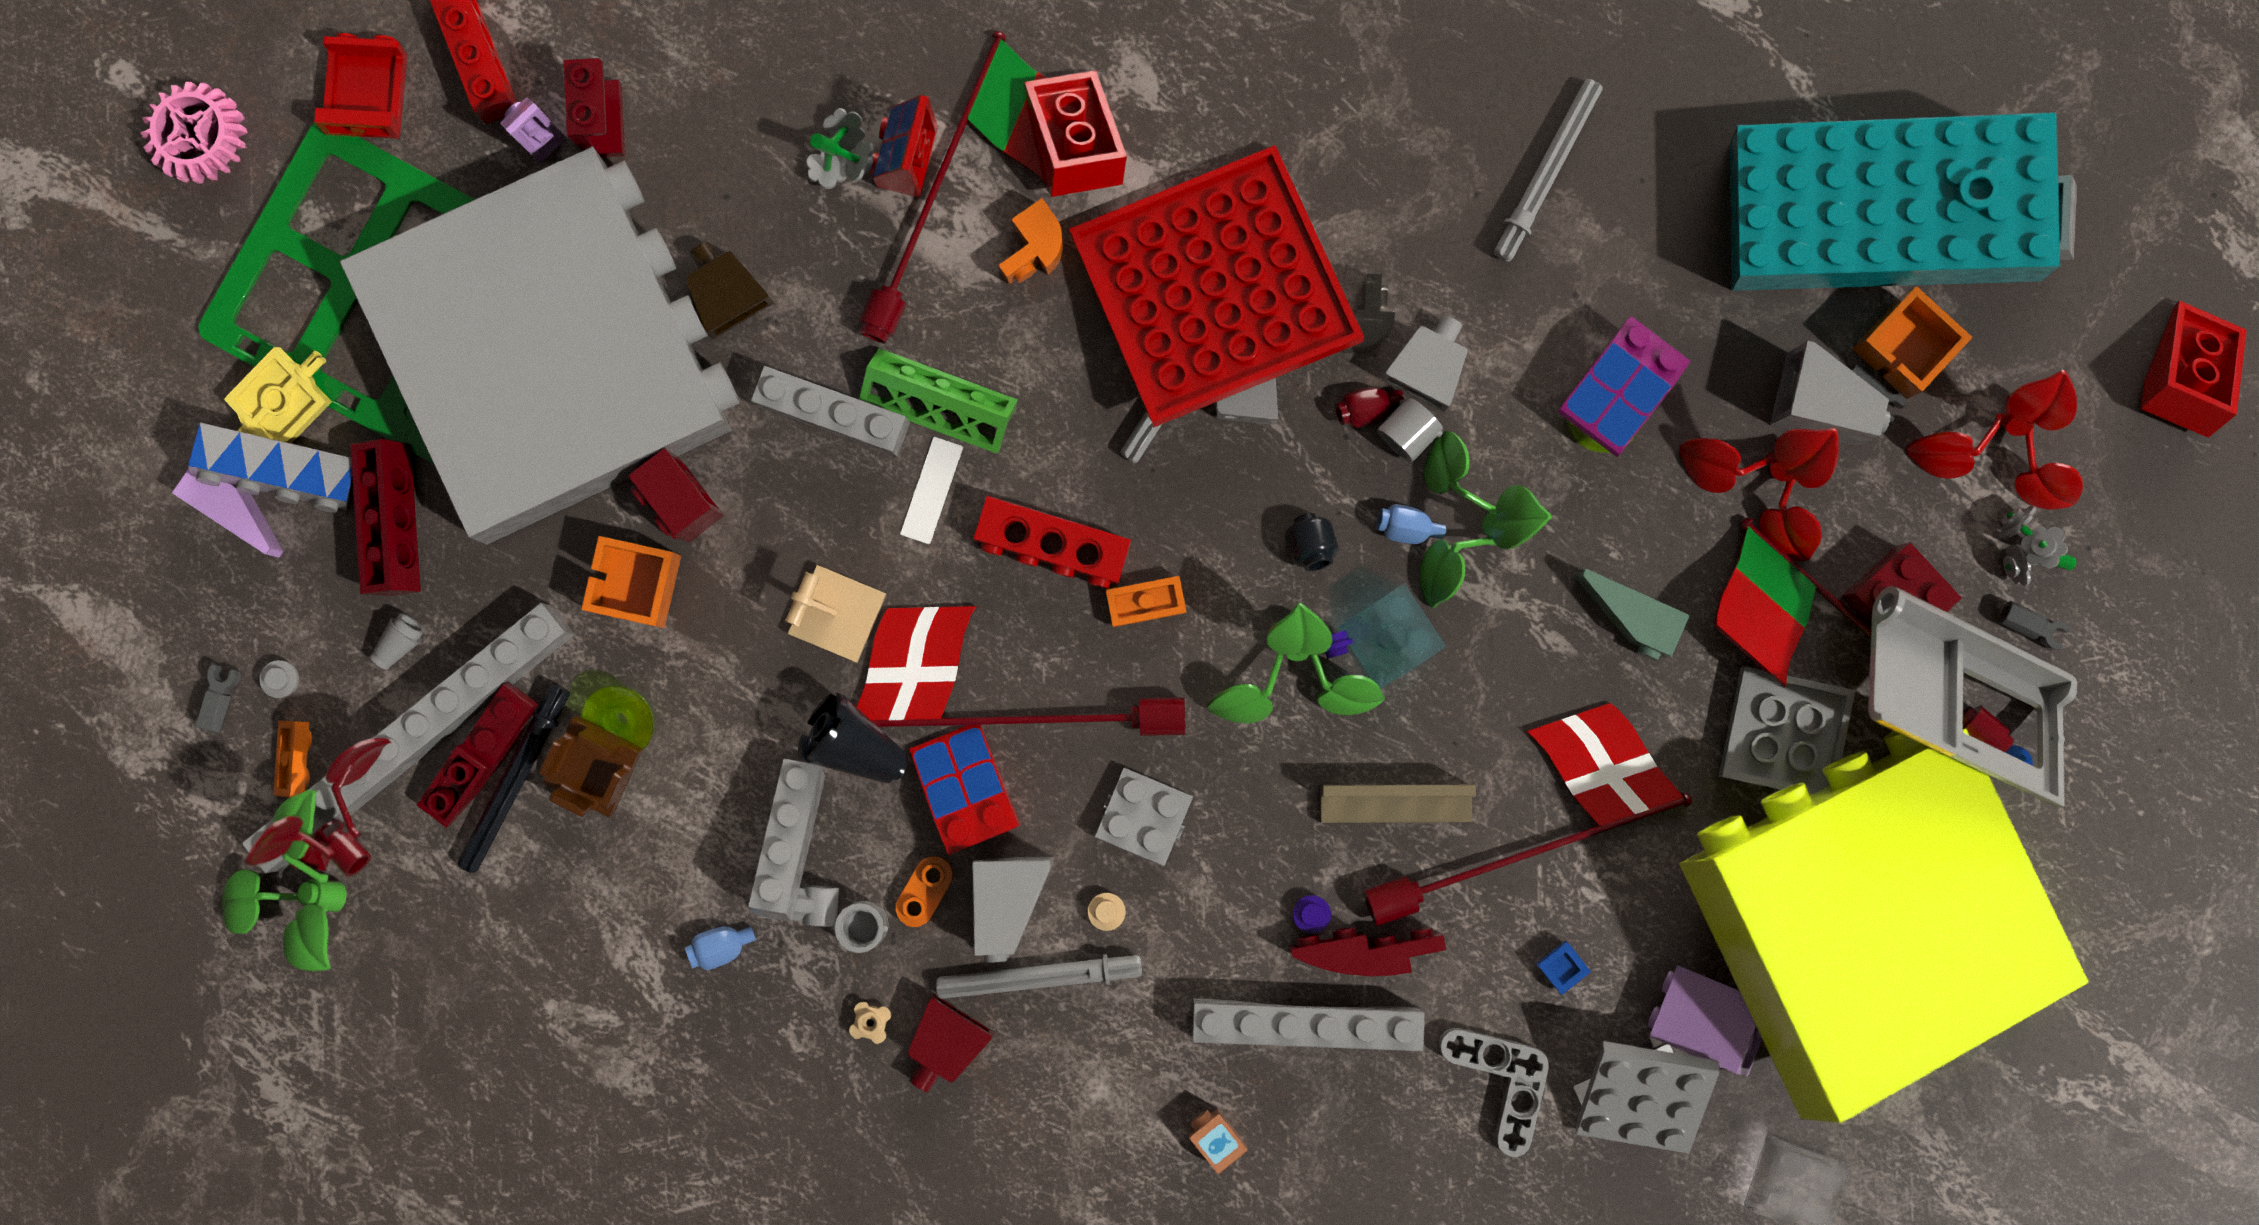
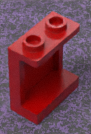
M337 33L335 37L324 36L323 46L328 51L323 108H315L314 123L325 135L400 139L408 55L396 39L386 35H375L373 39L358 38L349 33Z

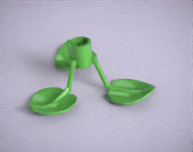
M1443 431L1442 436L1436 439L1429 451L1424 467L1425 482L1428 488L1437 494H1444L1451 487L1453 491L1490 513L1484 517L1482 523L1483 531L1487 534L1486 538L1456 542L1452 547L1446 540L1440 539L1434 542L1424 554L1420 566V585L1425 600L1432 608H1436L1440 603L1454 596L1463 583L1465 561L1463 556L1458 553L1459 550L1481 545H1497L1502 549L1516 548L1534 536L1552 518L1551 514L1541 506L1533 493L1524 486L1513 485L1507 488L1498 498L1496 506L1489 504L1462 488L1458 481L1468 473L1469 454L1461 438L1451 431Z
M1298 603L1267 634V643L1269 647L1277 652L1266 688L1260 691L1257 686L1252 684L1230 687L1211 699L1207 704V710L1225 720L1244 724L1255 723L1268 717L1273 710V703L1267 698L1273 691L1284 655L1293 661H1302L1307 659L1309 655L1311 656L1320 684L1325 689V691L1318 695V703L1322 708L1338 715L1361 714L1380 705L1385 696L1376 682L1364 676H1342L1333 681V683L1326 679L1318 654L1324 653L1331 647L1332 634L1317 615L1303 604Z
M316 790L304 791L284 801L277 809L272 825L285 817L298 816L303 821V825L298 832H303L311 837ZM293 841L288 851L283 854V859L314 879L304 882L300 886L298 894L259 893V874L253 870H239L228 879L223 889V922L231 933L244 934L249 932L257 922L260 911L258 900L299 901L304 907L296 911V920L291 921L284 930V955L287 961L298 969L305 971L329 970L331 967L327 954L328 920L326 912H338L343 908L347 897L346 888L341 882L327 881L328 874L319 873L299 861L298 859L304 856L309 845L303 841Z

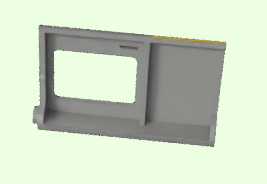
M1889 586L1881 591L1874 602L1872 610L1868 709L1871 719L2058 808L2064 807L2065 737L2063 735V707L2071 703L2076 697V678L2072 674L1895 586ZM1963 672L2036 709L2038 768L1977 740L1962 731Z

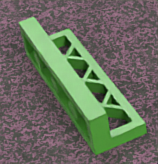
M880 348L867 365L859 398L861 401L906 416L910 422L998 454L1001 448L1007 425L1015 412L1018 399ZM873 382L886 386L892 396L885 399L871 394ZM911 396L919 398L927 409L920 412L911 409L905 399ZM947 409L956 412L962 422L955 425L946 422L940 412ZM983 422L996 427L995 438L992 439L981 435L975 425Z

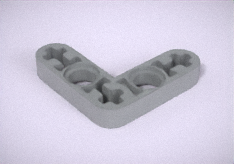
M1461 1028L1446 1030L1439 1039V1050L1447 1061L1508 1077L1495 1130V1142L1499 1149L1510 1157L1524 1155L1532 1143L1548 1074L1549 1062L1546 1055L1538 1048ZM1456 1036H1461L1463 1044L1475 1047L1474 1040H1480L1475 1049L1476 1061H1470L1473 1054L1463 1050H1459L1457 1056H1452V1050L1447 1047L1448 1041H1455ZM1492 1044L1499 1045L1504 1052L1502 1061L1497 1065H1488L1483 1059L1485 1048ZM1511 1049H1517L1514 1056L1524 1060H1528L1530 1054H1534V1059L1540 1063L1539 1068H1532L1530 1074H1526V1068L1520 1064L1512 1063V1071L1507 1070L1512 1060ZM1518 1091L1529 1092L1532 1098L1531 1106L1523 1112L1514 1110L1511 1104L1513 1095ZM1508 1114L1517 1119H1528L1526 1125L1518 1123L1517 1134L1522 1137V1142H1515L1513 1148H1509V1143L1503 1139L1505 1134L1513 1132L1514 1122L1507 1120Z

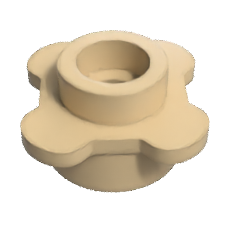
M867 1002L858 1003L854 1008L856 1018L854 1024L849 1029L850 1035L854 1039L864 1037L871 1039L875 1044L882 1043L887 1036L884 1030L887 1021L891 1018L890 1010L885 1006L880 1008L869 1006ZM868 1019H872L874 1021L873 1026L867 1025Z

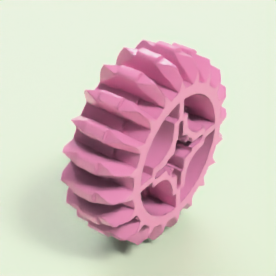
M185 82L183 90L177 85H171L170 96L165 93H158L161 103L158 106L156 104H148L149 109L154 113L152 117L142 118L143 122L150 126V128L140 132L142 137L149 141L143 148L147 153L153 155L152 163L159 168L163 167V173L170 177L176 176L178 180L185 183L192 179L197 184H203L205 176L212 181L218 180L217 170L219 169L224 173H231L227 163L230 160L241 162L235 151L236 149H244L246 146L238 138L248 133L246 128L240 125L245 118L241 112L236 110L237 104L231 98H226V94L218 88L212 90V87L206 83H200L197 87L192 82ZM209 107L204 112L199 110L197 113L193 115H187L185 113L186 111L193 108ZM200 150L204 153L197 158L180 159L184 154L190 155L195 151Z

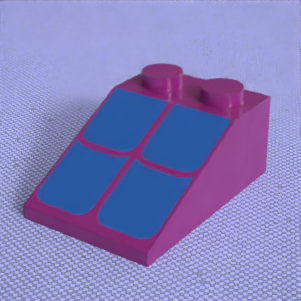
M1630 316L1613 334L1557 412L1614 456L1618 457L1673 388L1691 361Z

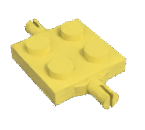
M274 347L224 398L237 413L242 423V426L237 431L292 444L332 403L316 385L312 377L327 362L322 357L323 355L313 351L299 365L281 347Z

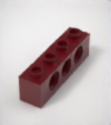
M384 439L350 444L360 594L396 596L421 592L411 444Z

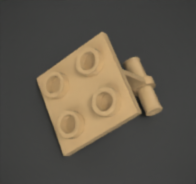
M817 565L813 574L805 571L798 592L793 591L791 599L794 601L785 619L786 622L792 624L788 634L858 663L886 593Z

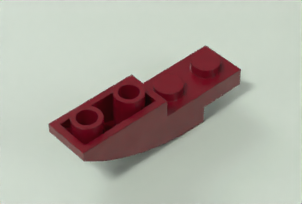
M510 682L504 683L463 744L455 747L416 806L444 827H449L475 798L524 733L522 728L539 704Z
M1349 927L1333 931V938L1319 940L1318 934L1296 938L1297 945L1288 946L1290 955L1304 963L1332 972L1358 976H1392L1412 973L1410 957L1447 950L1444 935L1439 932L1433 933L1432 927L1410 931L1411 938L1396 940L1395 935L1377 937L1373 939L1374 945L1368 946L1366 935L1363 932L1356 933L1355 927Z

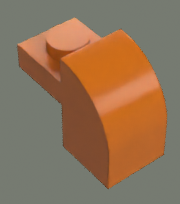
M1041 198L1012 218L1013 228L1026 246L998 265L1000 273L1008 284L1015 280L1021 283L1036 272L1037 269L1034 266L1040 264L1048 275L1056 268L1063 252L1061 227L1056 216L1043 198Z

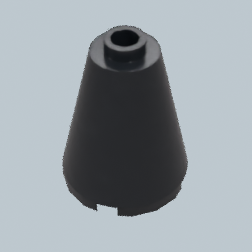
M836 692V696L832 693L827 695L819 703L807 722L813 726L809 736L807 737L802 734L799 740L798 756L807 763L887 784L893 779L898 780L907 767L905 751L846 696Z

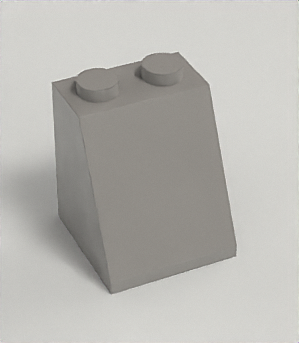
M1806 341L1786 354L1770 425L1788 430L1837 429L1838 442L1859 446L1880 437L1881 433H1885L1891 416L1890 411H1886L1889 399L1817 343Z
M1053 857L978 858L973 862L975 956L984 955V962H1005L1009 955H1014L1052 868Z

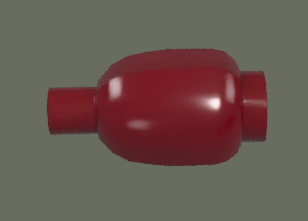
M1375 387L1355 390L1345 394L1342 402L1335 404L1336 416L1341 425L1349 424L1353 427L1367 426L1384 419L1392 406L1400 404L1399 402L1404 399V395L1401 389L1390 392Z

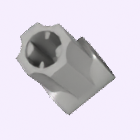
M806 885L805 888H799L792 920L802 921L804 925L832 927L837 919L839 888L819 885Z

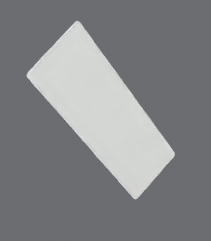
M933 437L900 533L901 535L927 544L931 543L963 446Z

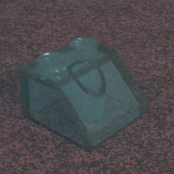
M1402 584L1337 627L1340 632L1346 630L1348 638L1353 639L1354 644L1349 646L1371 679L1379 685L1380 689L1447 647L1405 584Z

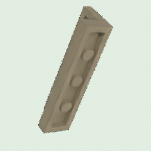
M1320 785V823L1472 822V797H1476V785Z

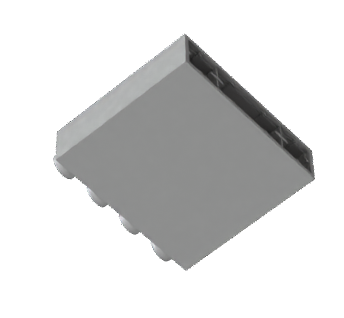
M590 147L340 261L468 537L486 545L629 479L628 475L664 448L679 456L731 432L732 429L723 411L740 404L734 387L722 364L719 362L703 370L691 345L707 337L708 333L690 296L686 295L671 302L663 286L660 276L677 268L657 228H654L639 235L629 214V209L644 203L645 200L627 163L624 160L608 168L594 147Z

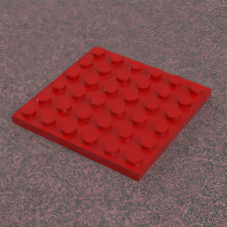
M1276 145L1069 229L1153 428L1364 342V335Z

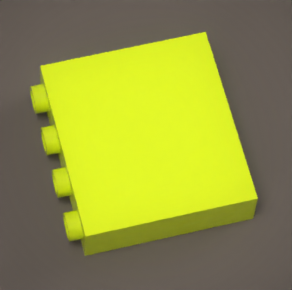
M1966 729L1962 730L1965 734L1969 735ZM1893 731L1883 738L1891 754L1874 763L1871 762L1866 751H1861L1824 767L1822 770L1829 783V786L1810 795L1805 784L1798 783L1762 799L1760 802L1767 815L1766 819L1747 828L1741 815H1737L1701 830L1697 835L1704 851L1679 863L1800 1119L1842 1123L2089 983L1989 775L1897 731Z

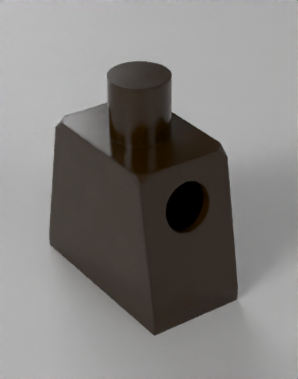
M709 242L702 243L690 251V255L699 269L688 274L685 278L706 332L713 339L774 304L767 292L731 251L718 257Z

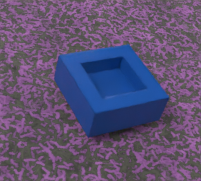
M1567 941L1562 942L1536 963L1537 967L1560 995H1563L1591 973L1590 969Z

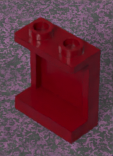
M600 58L563 60L567 136L581 151L594 147L601 158L625 156L622 83L619 80H604V66Z

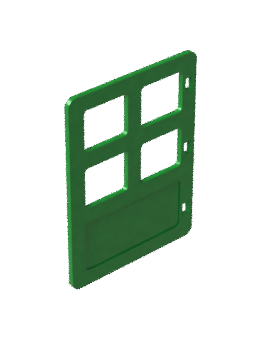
M314 123L307 132L199 323V333L204 340L254 367L276 347L239 327L236 324V317L271 255L275 252H281L329 278L331 281L327 294L293 352L285 353L299 365L313 351L319 352L323 355L322 357L326 358L358 302L340 261L394 237L410 207L415 202H421L439 213L445 214L475 199L360 137L325 135ZM329 156H336L384 182L386 186L383 195L353 248L345 256L339 255L300 234L290 226L293 216L323 163ZM244 336L260 344L256 356L237 347ZM322 366L312 375L316 385L332 401L328 406L329 408L390 441L411 444L412 453L434 464L394 376H392L382 396L374 400L322 371ZM344 390L361 399L356 407V411L337 401Z

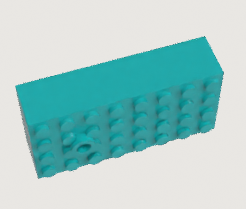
M2056 113L1737 125L1729 144L1732 291L2041 282L2060 267Z

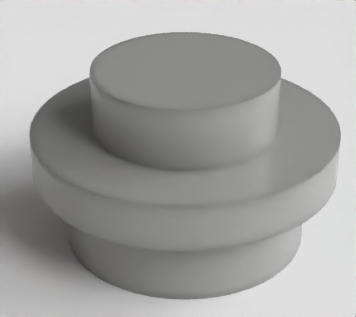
M286 661L270 662L263 668L260 674L262 690L274 698L290 696L299 684V674L296 668Z

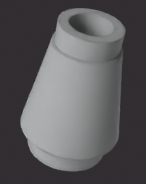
M400 613L396 618H390L374 651L370 655L371 660L380 668L388 670L422 641L423 627L415 619L404 613Z

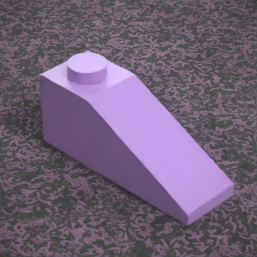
M527 97L522 102H516L510 106L505 113V118L500 122L540 164L566 139L565 135Z
M187 470L172 492L174 495L265 555L281 556L283 550L251 494L240 492L235 489L236 485L220 482L219 486L200 483L196 481V476H192L190 470Z

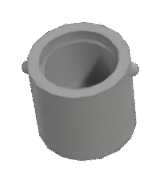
M1407 397L1406 400H1400V406L1379 427L1377 433L1395 453L1412 463L1437 436H1442L1443 427L1435 416L1422 404L1411 397Z
M867 900L857 901L843 909L838 915L836 923L832 925L840 945L848 951L855 953L868 952L875 948L886 937L889 928L888 916L884 909L875 902Z

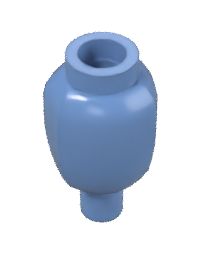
M1394 504L1389 509L1381 508L1377 516L1376 529L1383 531L1386 537L1393 541L1419 544L1428 539V537L1443 540L1446 534V525L1433 523L1425 512L1413 507Z
M723 926L696 935L692 940V945L685 947L692 968L700 966L704 970H711L734 960L740 954L742 946L756 941L751 926L740 931Z

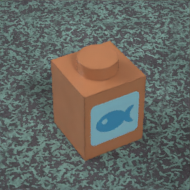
M1218 1108L1212 1113L1208 1110L1203 1111L1190 1123L1193 1128L1188 1132L1189 1139L1217 1174L1221 1173L1248 1151L1244 1140Z

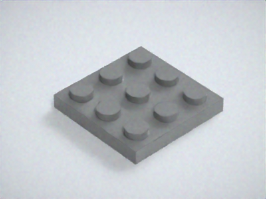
M1741 666L1718 777L1777 790L1798 783H1804L1810 795L1829 786L1822 769L1842 759L1856 690L1788 675L1786 687L1783 688L1764 670Z
M1603 1041L1576 1121V1134L1689 1154L1720 1073L1718 1060Z

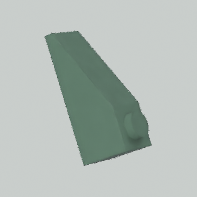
M1588 569L1578 572L1576 576L1578 582L1626 640L1639 647L1637 650L1638 654L1654 661H1658L1659 657H1672L1690 615Z

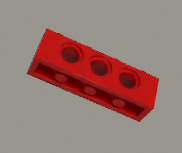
M430 0L474 113L486 125L505 118L506 111L517 100L478 1Z
M986 496L973 538L975 542L981 543L980 550L983 552L1001 556L1004 550L1017 554L1015 561L1033 567H1037L1039 561L1053 565L1051 571L1053 573L1073 578L1075 572L1089 576L1087 583L1109 589L1110 583L1119 584L1131 545V539L990 496ZM1013 524L1023 525L1027 532L1024 540L1020 543L1009 542L1006 539V530L1009 526ZM1048 535H1057L1062 539V548L1056 554H1047L1041 548L1042 540ZM1086 545L1095 547L1099 553L1097 561L1092 565L1081 564L1077 560V553L1081 547Z

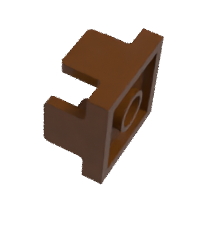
M576 715L571 718L564 735L552 743L539 774L545 777L543 784L555 789L549 798L551 802L581 817L590 810H595L610 817L615 813L643 749Z

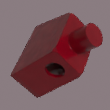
M934 994L928 1002L907 1053L909 1057L920 1063L909 1081L927 1093L938 1076L953 1083L990 1042L995 1031Z

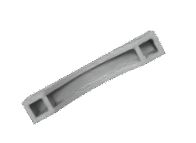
M1193 999L1192 1040L1198 1043L1423 1051L1424 1012L1419 1007H1312L1234 1000Z

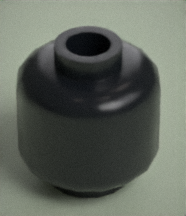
M1306 513L1294 519L1295 524L1289 527L1285 534L1294 564L1304 567L1305 571H1318L1330 566L1333 563V558L1339 551L1338 542L1330 520L1316 517L1315 513Z

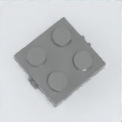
M1123 768L1113 794H1108L1103 809L1106 811L1094 838L1164 867L1175 840L1180 839L1185 826L1182 823L1193 796Z

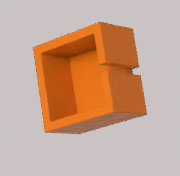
M1915 286L1902 294L1852 349L1875 371L1884 368L1886 373L1882 377L1908 399L1921 393L1972 339V336L1921 289Z
M598 536L591 569L606 573L607 575L605 581L589 577L581 610L665 629L681 555L666 550Z

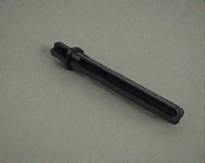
M558 685L549 686L537 711L535 710L532 713L533 718L457 862L461 869L470 873L478 871L544 743L548 739L553 727H558L560 724L557 719L570 696V692Z

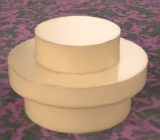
M1113 893L1098 894L1089 904V920L1100 930H1114L1122 924L1125 918V905Z

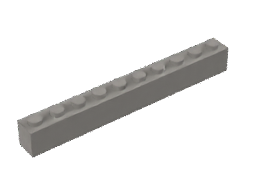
M544 603L537 605L373 737L386 738L392 743L387 744L383 748L376 762L364 776L354 783L342 786L341 794L350 816L490 704L504 683H516L575 635L552 605ZM325 777L309 789L316 790L312 834L331 820L340 819L342 822L344 821L331 790L333 783H328ZM273 819L242 843L249 853L258 838L272 826ZM281 855L270 862L258 865L265 873L282 871L290 864Z

